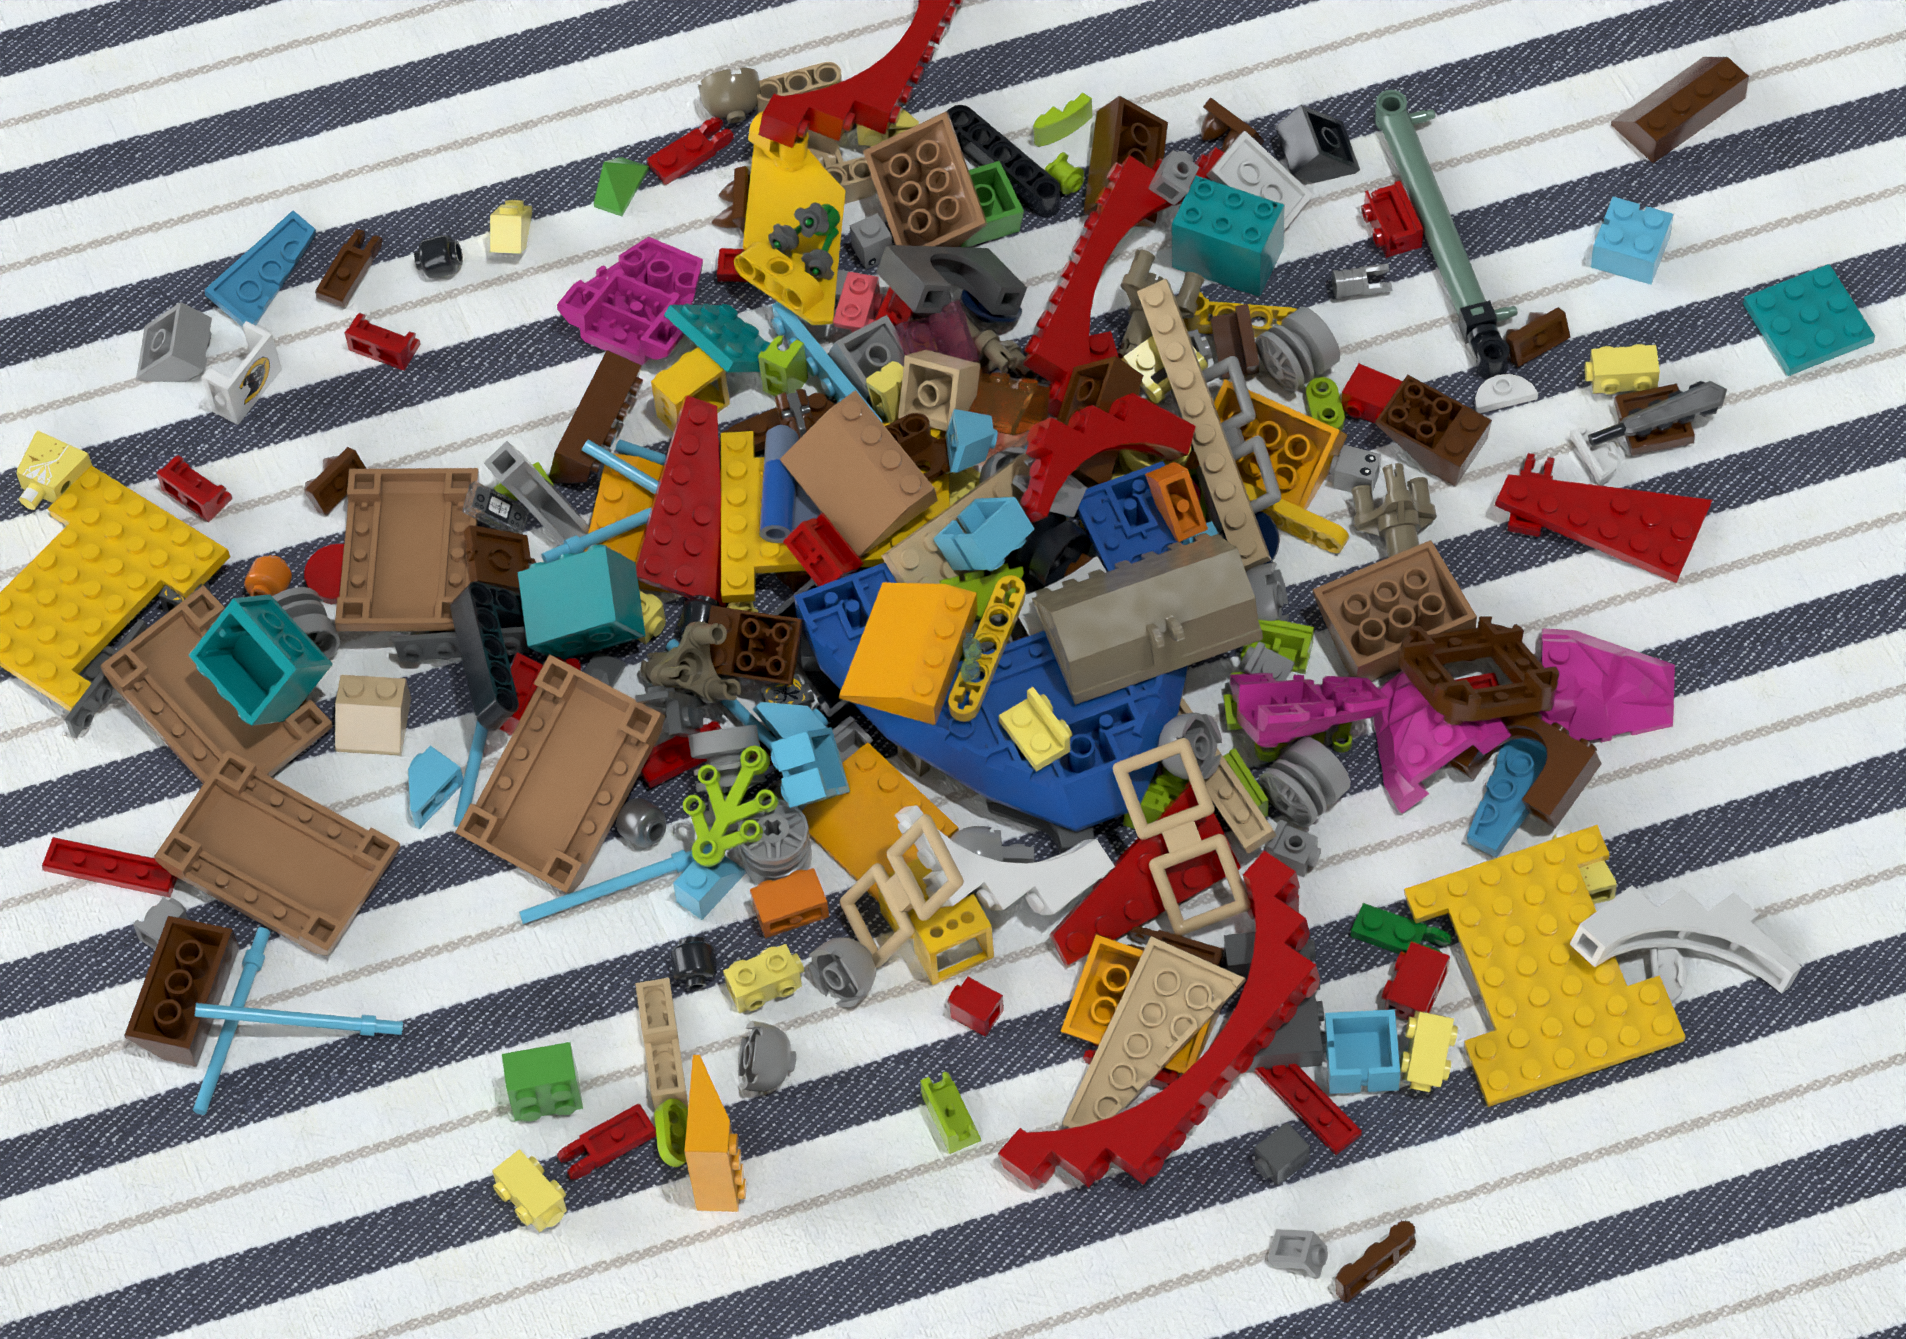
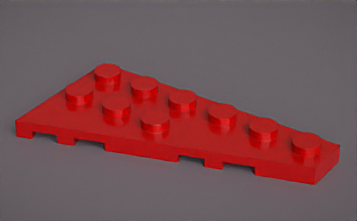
M686 395L681 405L635 561L637 578L640 582L690 599H694L695 595L711 597L719 602V607H726V603L722 602L721 485L717 406Z
M1508 474L1494 506L1677 583L1713 500Z
M1190 781L1186 784V788L1181 794L1164 808L1165 811L1157 820L1199 805ZM1214 812L1207 817L1194 821L1201 840L1217 834L1225 836ZM1162 833L1145 840L1138 837L1114 863L1115 867L1103 879L1100 878L1092 887L1093 890L1049 934L1064 965H1070L1088 955L1096 935L1114 940L1132 930V927H1137L1166 911L1149 868L1151 859L1169 853ZM1228 842V845H1229L1230 850H1231V852H1232V855H1233V858H1234V860H1235L1236 866H1237V868H1238V870H1239V869H1241V866H1240V864H1239V862H1238V860H1237V858H1236V856H1235V854H1234V852H1233V850H1232V848H1231V846H1230V844H1229V842ZM1216 850L1165 869L1177 903L1186 900L1226 877Z

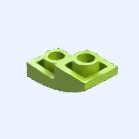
M1082 92L1074 101L1071 100L1066 104L1063 112L1053 106L1046 114H1041L1033 125L1034 144L1038 147L1049 145L1069 136L1086 124L1093 117L1092 98Z

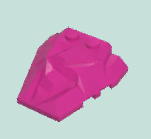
M648 236L618 255L619 262L608 269L604 265L596 269V276L586 283L582 280L574 283L557 304V310L566 321L580 328L581 338L586 343L605 351H611L643 365L650 358L658 360L668 357L683 338L684 333L667 319L664 314L669 305H684L686 303L692 305L703 267V259Z
M1542 628L1541 664L1545 668L1556 666L1559 671L1553 709L1550 711H1539L1543 721L1550 725L1553 722L1562 725L1569 731V736L1578 741L1580 738L1588 741L1600 739L1601 743L1611 741L1612 736L1629 732L1633 736L1673 727L1674 664L1576 630Z
M1403 671L1379 687L1388 697V706L1373 716L1383 781L1386 790L1401 813H1404L1429 795L1422 782L1425 778L1470 746L1474 745L1485 755L1512 736L1501 717L1486 721H1463L1460 725L1446 723L1443 719L1444 715L1433 709Z
M1273 673L1230 675L1233 700L1237 703L1238 724L1262 747H1276L1278 743L1290 742L1296 737L1324 732L1332 725L1367 719L1388 706V697L1368 678L1325 676L1322 679V684H1314V680H1304V675L1294 674L1293 680L1276 681L1273 678Z

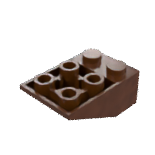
M1408 374L1375 421V424L1426 471L1455 487L1487 441L1492 420Z
M711 606L708 624H722L727 632V637L722 644H710L711 660L717 674L793 685L803 619Z

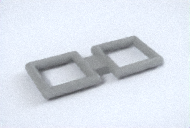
M1230 356L1202 372L1206 383L1229 372L1241 413L1221 424L1235 461L1252 452L1255 454L1267 491L1266 494L1250 502L1254 514L1279 502L1282 496L1264 439L1261 436H1255L1244 441L1240 427L1252 422L1256 414L1239 360L1235 356ZM1171 390L1178 416L1183 419L1174 392ZM1191 443V450H1192V451H1195V450H1194V447H1193V445H1192V443ZM1199 465L1196 468V475L1209 517L1217 532H1221L1223 527Z

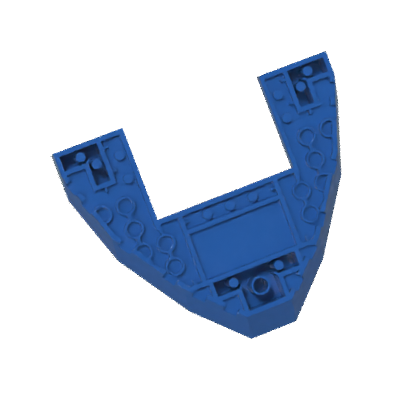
M1163 461L1086 489L1077 513L1086 532L1089 533V538L1106 572L1115 570V564L1124 560L1129 561L1131 564L1141 561V555L1150 551H1154L1156 554L1167 552V546L1177 542L1155 505L1145 474L1165 466ZM1187 538L1180 541V543L1187 545L1190 544V540ZM886 563L794 595L797 618L803 619L802 629L820 669L840 690L846 679L882 582L897 583ZM1041 631L1006 645L976 717L970 721L963 722L954 719L950 714L948 704L949 695L964 660L960 661L936 725L854 702L853 704L888 740L986 799L1078 832L1128 813L1113 773V765L1158 747L1160 733L1164 725L1179 713L1188 666L1075 705L1046 633ZM997 648L984 652L983 654H992L993 652H995ZM971 670L966 675V678L974 683L982 681L985 677V674L980 670ZM1031 687H1034L1039 695L1044 694L1049 699L1053 707V714L1058 720L1063 719L1072 732L1070 752L1037 772L999 722L1000 714L1027 699V690ZM966 691L964 701L958 703L959 709H964L966 705H969L970 692ZM1160 761L1128 773L1140 805Z

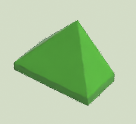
M623 157L604 161L593 203L594 207L622 217L649 171V167Z

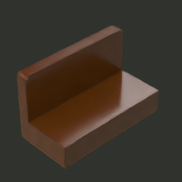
M1248 304L1235 306V313L1212 317L1211 327L1218 362L1230 356H1235L1239 360L1243 376L1259 373L1260 364ZM1229 372L1221 375V378L1229 379Z

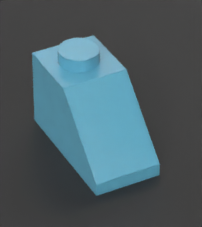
M953 409L945 435L950 472L958 473L986 461L989 448L994 449L998 435L997 430L993 429L992 416Z
M760 702L752 709L778 740L806 731L824 729L828 724L827 719L818 709L815 708L812 711L808 706Z
M431 745L424 753L416 755L408 768L410 810L415 826L421 829L463 783L460 766Z
M725 855L719 864L712 867L702 866L694 860L673 882L676 902L703 920L746 874V870Z

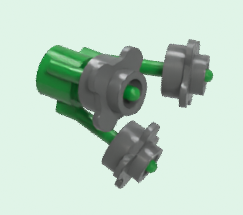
M814 202L808 208L800 207L796 209L794 216L800 222V225L793 229L789 225L782 226L780 224L773 226V233L768 235L769 242L773 249L779 250L789 258L792 256L791 251L799 245L798 234L802 233L807 238L812 237L814 234L817 236L826 235L827 237L821 250L815 249L810 253H804L801 259L805 263V272L814 278L820 279L823 277L827 280L833 278L834 272L831 270L833 258L828 251L833 239L839 234L836 226L840 222L839 212L830 204L820 205Z

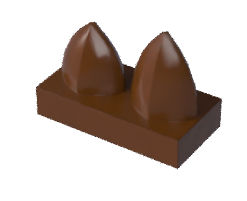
M1210 97L1203 108L1207 111L1201 127L1202 140L1217 138L1227 130H1230L1221 148V151L1225 153L1237 137L1246 131L1260 145L1263 144L1264 140L1256 130Z
M746 166L735 168L734 180L728 183L719 193L721 199L732 202L733 205L723 210L713 219L712 224L717 227L727 229L740 228L744 233L751 171Z
M1559 307L1548 313L1530 312L1527 325L1520 329H1508L1504 340L1509 345L1511 362L1519 367L1571 338L1566 313Z
M347 447L339 456L323 459L324 471L317 478L305 482V494L318 513L326 516L347 495L349 469H367L356 450Z

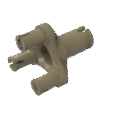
M1143 249L1135 251L1128 274L1124 275L1120 285L1130 300L1131 304L1128 313L1131 318L1121 342L1122 349L1118 350L1119 359H1122L1123 356L1153 336L1137 291L1155 284L1164 278L1159 276L1155 280L1157 274L1149 273L1155 256ZM1194 272L1185 273L1179 294L1175 296L1183 319L1194 317L1198 307L1196 300L1205 281L1204 277Z
M949 304L945 306V310L949 313L947 318L943 315L942 311L941 313H936L933 317L931 328L938 332L939 336L959 355L958 358L980 364L979 381L997 367L1002 373L1008 372L1005 366H1008L1020 379L1030 381L1035 377V372L1022 365L1026 357L1021 353V348L1013 340L1000 341L999 336L990 329L981 332L954 305ZM978 381L977 396L972 404L980 413L985 414L993 408L995 398Z
M1395 463L1396 469H1394V473L1392 464L1382 468L1388 494H1386L1385 501L1379 508L1375 509L1372 487L1370 485H1360L1351 489L1356 516L1353 518L1355 529L1385 538L1388 558L1419 545L1417 532L1437 518L1435 505L1431 504L1427 478L1417 477L1410 479V481H1407L1406 487L1404 467L1401 463Z
M701 621L691 622L686 626L678 647L672 648L669 652L649 653L646 656L650 660L648 662L642 660L641 676L648 684L665 686V688L685 689L698 696L705 703L713 704L719 703L722 700H736L737 697L735 695L739 696L741 693V686L737 680H722L719 678L711 660L710 644H722L727 637L726 629L722 624H707Z

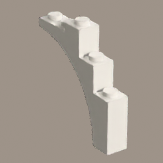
M917 805L904 807L895 814L900 822L898 828L902 834L924 815ZM938 830L964 880L963 885L941 907L954 906L973 890L977 889L976 896L979 902L991 911L1006 909L1026 893L1028 895L1026 901L1036 913L1050 915L1056 913L1115 867L1097 839L1083 840L1062 854L1040 862L1024 864L1001 862L977 855L954 843ZM923 833L914 844L919 850L917 856L926 868H931L932 870L931 873L922 879L927 885L926 893L930 898L948 879Z
M1631 885L1583 921L1570 942V945L1594 967L1613 956L1642 948L1659 946L1678 947L1706 952L1742 966L1761 977L1781 994L1790 988L1802 968L1790 955L1784 952L1763 931L1754 925L1759 914L1734 892L1709 911L1684 889L1657 908L1646 896Z

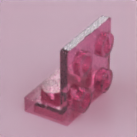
M959 300L952 301L944 306L941 313H933L927 318L901 322L895 326L904 355L929 350L971 362L979 360L977 348L967 324L966 314Z

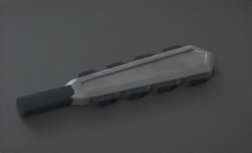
M1699 381L1690 385L1689 390L1685 392L1678 390L1669 394L1668 399L1664 401L1657 399L1650 402L1645 409L1636 408L1629 411L1628 416L1624 417L1620 423L1589 434V442L1594 447L1623 435L1644 437L1650 435L1653 429L1663 431L1671 428L1672 424L1676 422L1685 424L1693 421L1694 417L1698 415L1707 417L1716 414L1717 410L1723 406L1727 388L1712 381L1706 383Z

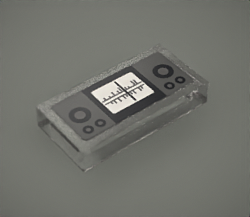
M477 481L469 485L462 509L463 513L498 530L519 534L524 533L529 515V510L523 504Z

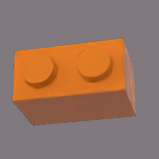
M814 868L796 870L787 877L775 881H763L750 889L752 905L765 938L829 917L828 903Z

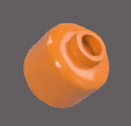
M273 555L262 556L253 562L245 577L244 586L250 596H274L288 589L292 573L287 563L280 557Z

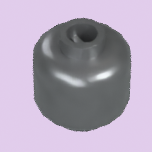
M631 799L622 806L617 816V831L622 837L637 846H650L659 842L666 832L665 814L659 807L646 799Z

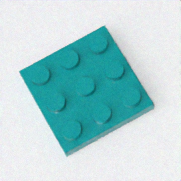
M1830 264L1747 295L1743 300L1744 307L1788 376L1872 344L1875 340V334Z
M688 303L684 305H669L664 316L727 373L760 372L758 355L761 351L765 352L770 342L765 341L758 335L759 330L756 327L745 323L739 318L737 310L727 304L691 305Z

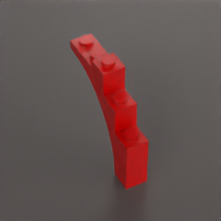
M1134 393L1115 400L1109 409V413L1094 405L1081 409L1071 416L1068 426L1052 417L1034 424L1027 436L1029 443L1025 454L1036 460L1030 468L1029 475L1031 479L1028 489L1021 498L1022 509L1031 523L1046 518L1056 494L1067 477L1086 459L1097 453L1131 450L1149 453L1169 462L1187 456L1196 426Z

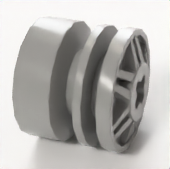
M1303 306L1284 318L1281 325L1276 324L1268 331L1259 335L1255 342L1258 356L1269 375L1279 386L1292 393L1302 388L1304 384L1312 381L1314 374L1320 375L1340 361L1338 343L1327 324L1317 313Z
M297 587L287 589L272 596L328 659L336 653L340 639L330 618L327 617L325 607L321 603L316 591L311 588Z
M757 725L732 727L688 735L691 758L707 759V764L714 766L720 772L721 778L719 783L723 794L730 792L742 768L740 762L742 752L749 746L755 745L760 747ZM748 759V763H753L757 759ZM700 768L694 770V776H698ZM710 771V772H708V773L706 774V775L709 774L710 780H711V779L713 778V776H714V772H713V771ZM764 773L754 775L747 790L758 783L765 782ZM702 783L696 784L697 793L707 792L706 786Z
M1303 736L1284 753V760L1278 759L1271 765V768L1267 769L1260 776V785L1270 803L1284 817L1298 826L1309 827L1317 820V816L1319 817L1326 811L1327 804L1331 805L1336 802L1350 788V778L1342 763L1328 748L1311 737Z
M771 799L762 801V805L770 804ZM778 800V805L772 812L763 811L739 821L738 831H740L741 825L747 820H755L763 828V836L759 841L754 843L746 842L740 845L743 866L752 881L758 884L767 880L775 881L787 877L796 870H808L810 868L812 849L809 828L805 815L798 807L790 808L788 802ZM755 826L748 829L747 836L755 834Z

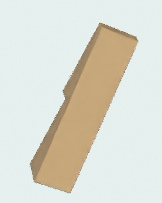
M664 978L635 983L654 1112L660 1104L670 1098L680 1100L688 1108L670 979Z

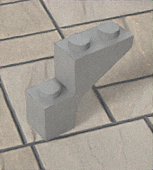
M508 441L484 462L498 481L537 518L561 545H563L564 540L575 535L581 537L588 534L590 526L559 490L541 476L528 459Z

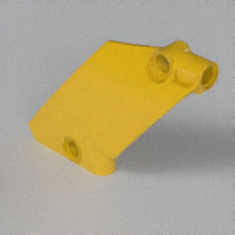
M762 111L755 116L749 128L748 140L754 144L743 239V249L745 251L735 257L734 266L742 278L810 324H833L846 190L808 149V132L804 139L799 137L794 148L758 135ZM814 202L820 205L830 204L840 215V222L836 226L839 234L833 239L828 251L833 258L831 270L834 272V276L830 280L823 277L816 279L805 272V263L801 259L804 253H810L815 249L821 250L827 237L826 235L817 236L814 234L812 237L807 238L802 233L798 234L799 245L791 251L792 256L790 258L779 250L773 249L768 239V235L774 231L773 226L775 224L789 225L793 229L799 226L800 222L794 216L796 209L800 207L808 208Z

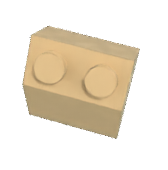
M929 350L905 355L898 418L911 413H922L928 417L930 427L947 431L953 409L968 411L977 396L980 364Z
M340 675L335 703L336 752L402 756L411 696L405 678Z

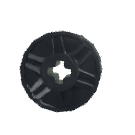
M1050 511L1046 518L1031 523L1034 530L1025 538V544L1007 555L1009 559L1023 567L1024 570L1029 569L1030 575L1045 587L1063 579L1068 566L1072 562L1076 563L1082 553L1088 555L1092 544L1089 533L1072 520L1066 521L1065 515Z

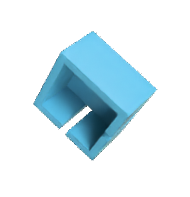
M1612 197L1604 217V223H1602L1593 245L1591 268L1652 285L1671 236L1674 214L1646 206L1645 211L1639 210L1640 204Z
M1015 497L976 498L957 516L967 534H964L956 520H952L933 539L952 570L993 571L1003 565L1005 562L1004 558L1011 551L1025 544V538L1034 530V527Z
M831 727L806 731L771 742L773 749L771 751V759L775 768L783 774L780 786L781 793L790 808L816 803L850 792Z
M1395 1009L1325 1013L1324 1032L1326 1034L1329 1094L1361 1092V1086H1367V1092L1399 1091L1400 1063Z

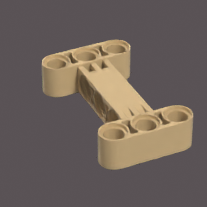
M823 62L760 80L761 94L757 95V112L760 113L765 110L774 93L780 96L806 93L842 82L840 67L833 62ZM808 130V149L846 190L844 204L871 197L877 192L865 157L844 162L836 140Z

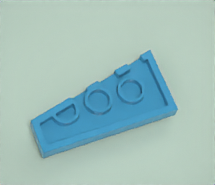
M294 210L291 211L205 289V296L241 327H243L242 325L246 321L256 326L316 236V229Z
M1519 738L1506 742L1504 747L1500 749L1494 773L1492 776L1490 775L1484 799L1479 803L1467 835L1469 845L1497 858L1529 813L1522 799L1543 771L1547 761V749L1541 743L1532 739Z

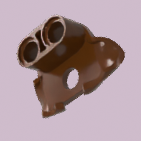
M911 413L885 426L916 466L927 465L930 467V470L924 473L928 481L945 473H950L946 438L941 437L937 439L931 435L930 421L926 415Z

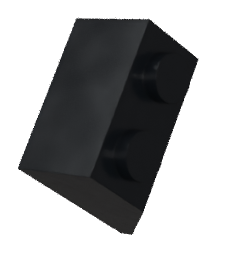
M1300 105L1275 126L1279 136V145L1285 153L1288 169L1294 177L1311 183H1318L1356 174L1360 171L1342 121Z

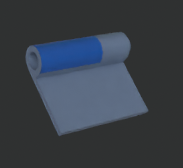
M777 425L766 433L759 535L762 539L771 543H783L787 536L801 522L817 518L821 514V511L780 461V458L799 440L796 431L786 425Z

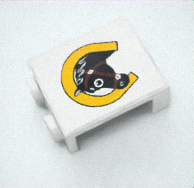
M247 321L242 326L250 353L229 378L210 367L201 376L212 412L237 425L282 370L272 333L264 326H255Z

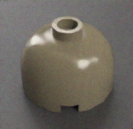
M740 68L741 74H731V69H727L704 77L701 80V85L698 84L699 95L704 108L714 117L727 119L728 123H737L745 120V115L751 113L757 106V95L761 94L760 80L755 69Z

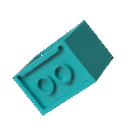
M1195 176L1190 190L1186 194L1172 222V268L1184 272H1194L1204 277V279L1260 297L1284 249L1285 205Z
M606 545L590 546L586 552L580 554H563L556 561L534 563L529 566V569L518 572L527 645L529 648L546 656L550 654L566 660L646 636L636 564Z
M271 595L233 598L188 655L196 664L197 670L203 676L208 677L217 687L218 694L225 700H228L238 711V716L251 726L285 721L287 717L298 709L333 665Z

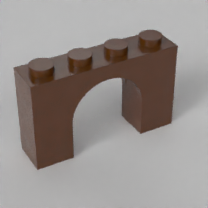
M1538 712L1501 717L1512 736L1485 755L1472 745L1447 763V765L1474 780L1492 754L1502 744L1519 738L1532 739L1541 743L1547 749V761L1543 771L1522 801L1528 813L1555 829L1602 764L1596 752L1597 748L1591 742L1584 738H1580L1579 741L1569 736V731L1556 722L1550 725L1543 721V717Z

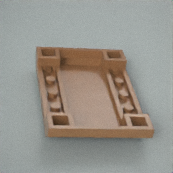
M478 468L349 469L347 488L348 511L340 597H337L335 617L336 632L455 631L450 604L471 583L464 531L469 525L478 526L479 509L472 506L477 486L480 487Z
M204 585L102 663L101 670L119 694L203 784L227 749L255 763L257 770L271 777L333 727L332 722L311 699L309 701L305 699L298 709L282 722L251 726L238 716L236 708L218 694L217 687L208 677L203 676L197 670L196 664L188 656L225 609Z
M549 654L534 682L538 687L477 803H470L455 833L563 892L570 894L583 882L662 732L665 715L645 704L636 702L632 697Z
M227 749L154 857L157 863L177 878L311 952L329 956L399 851L400 843L372 827L367 830L262 773L257 770L255 763Z

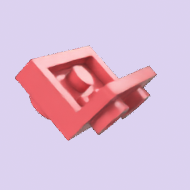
M855 272L847 273L833 319L835 327L850 329L853 333L874 322L876 312L879 311L885 298L884 294L880 293L879 277Z

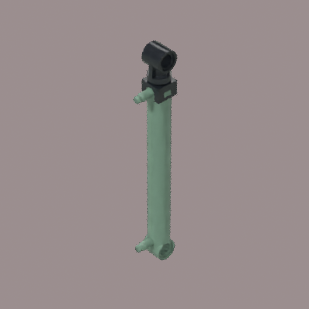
M1386 90L1381 92L1376 99L1375 124L1384 134L1413 208L1421 223L1431 252L1459 317V330L1465 344L1469 343L1476 359L1477 373L1485 380L1496 375L1507 374L1510 354L1509 345L1501 338L1496 326L1499 321L1517 316L1518 311L1515 306L1494 310L1491 301H1486L1414 128V125L1434 119L1436 117L1435 111L1433 109L1422 110L1409 114L1404 94L1396 90Z

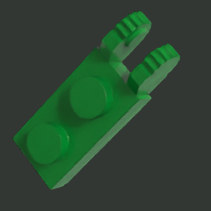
M1366 903L1362 904L1351 929L1352 938L1400 954L1401 951L1406 953L1411 941L1421 945L1424 940L1447 947L1452 940L1451 936L1436 927H1427V925L1422 923L1416 924L1414 920ZM1426 944L1422 945L1433 950L1439 951V949L1432 948V946Z

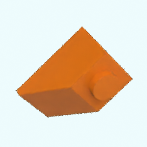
M1173 462L1145 474L1155 505L1177 542L1208 530L1187 468Z

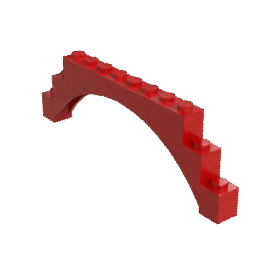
M918 0V9L914 19L900 41L871 67L847 80L806 93L786 96L774 93L762 113L758 135L790 148H794L799 137L804 139L808 130L840 141L845 130L850 132L854 123L885 135L891 124H897L902 112V103L908 104L913 92V87L911 86L913 83L919 84L924 72L923 64H930L935 51L934 44L940 45L946 31L944 26L945 24L951 25L957 10L955 8L956 4L961 6L964 0Z
M1215 147L1207 155L1201 154L1195 162L1199 166L1195 176L1211 180L1207 173L1222 157L1224 152ZM1130 155L1121 164L1116 162L1107 175V179L1110 182L1107 187L1100 191L1095 200V203L1098 204L1096 212L1092 211L1084 223L1083 227L1087 229L1086 233L1078 238L1072 248L1075 256L1072 261L1069 260L1060 273V277L1064 279L1061 285H1057L1049 296L1048 301L1052 304L1049 310H1045L1037 321L1036 326L1040 329L1037 335H1033L1025 346L1024 351L1028 354L1022 365L1052 382L1045 393V397L1048 400L1043 410L1056 418L1058 417L1074 367L1091 363L1089 344L1090 315L1095 290L1107 260L1119 241L1133 226L1157 212L1182 204L1185 198L1184 196L1177 204L1173 205L1148 189L1162 162L1161 158L1155 162L1152 169Z
M1264 850L1243 874L1247 891L1253 895L1255 905L1256 932L1254 954L1248 979L1239 1002L1226 1026L1204 1055L1182 1076L1161 1092L1139 1105L1110 1118L1056 1131L1026 1132L1019 1128L998 1152L1001 1163L1007 1171L1033 1190H1036L1041 1183H1046L1053 1176L1057 1165L1087 1187H1090L1095 1180H1100L1104 1177L1111 1162L1142 1184L1149 1177H1154L1160 1172L1164 1160L1172 1151H1177L1184 1144L1188 1132L1195 1125H1199L1205 1120L1209 1108L1217 1099L1220 1100L1226 1096L1235 1078L1250 1068L1254 1056L1261 1048H1266L1271 1044L1275 1037V1032L1283 1023H1288L1295 1016L1300 1003L1306 997H1311L1319 986L1320 977L1316 964L1297 952L1306 945L1309 939L1310 930L1306 917L1286 905L1292 903L1299 893L1300 884L1296 871Z

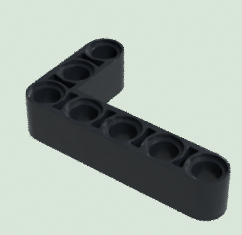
M955 105L946 111L949 114L960 148L964 154L979 166L1000 161L1017 198L1040 217H1053L1060 211V185L1054 177L970 107Z
M473 581L451 602L450 611L475 716L484 728L495 731L519 708L501 628H525L521 594Z

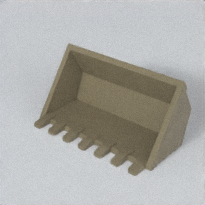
M1202 533L1194 536L1195 542L1183 545L1180 542H1176L1167 546V552L1156 554L1154 551H1150L1141 555V561L1131 564L1129 561L1124 560L1115 564V570L1106 573L1101 569L1088 573L1089 579L1078 582L1073 578L1063 581V588L1051 591L1049 588H1043L1035 591L1036 597L1032 598L1033 604L1074 704L1088 701L1262 640L1263 635L1258 621L1255 595L1238 549L1223 539L1220 534L1209 536L1207 533Z

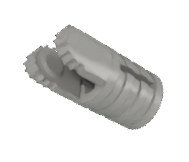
M1380 264L1363 266L1357 269L1351 268L1350 270H1332V287L1335 298L1393 291L1390 282L1368 285L1367 276L1385 274L1389 271V265Z

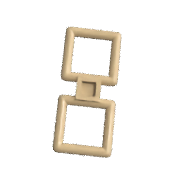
M1181 738L1115 763L1113 765V773L1137 836L1145 840L1162 833L1169 853L1150 860L1149 868L1174 933L1182 936L1248 911L1251 903L1226 837L1222 834H1217L1201 840L1194 821L1213 814L1214 805L1189 740ZM1180 754L1199 805L1147 824L1128 773ZM1216 850L1235 901L1184 920L1165 869Z
M927 814L922 815L888 849L887 858L895 871L891 878H889L883 865L876 863L840 899V905L859 943L870 950L875 968L883 965L914 934L915 927L908 915L912 908H914L920 920H928L964 883L963 877L933 819ZM923 833L948 879L927 901H925L911 869L902 857ZM875 882L899 926V929L879 949L855 905V902Z

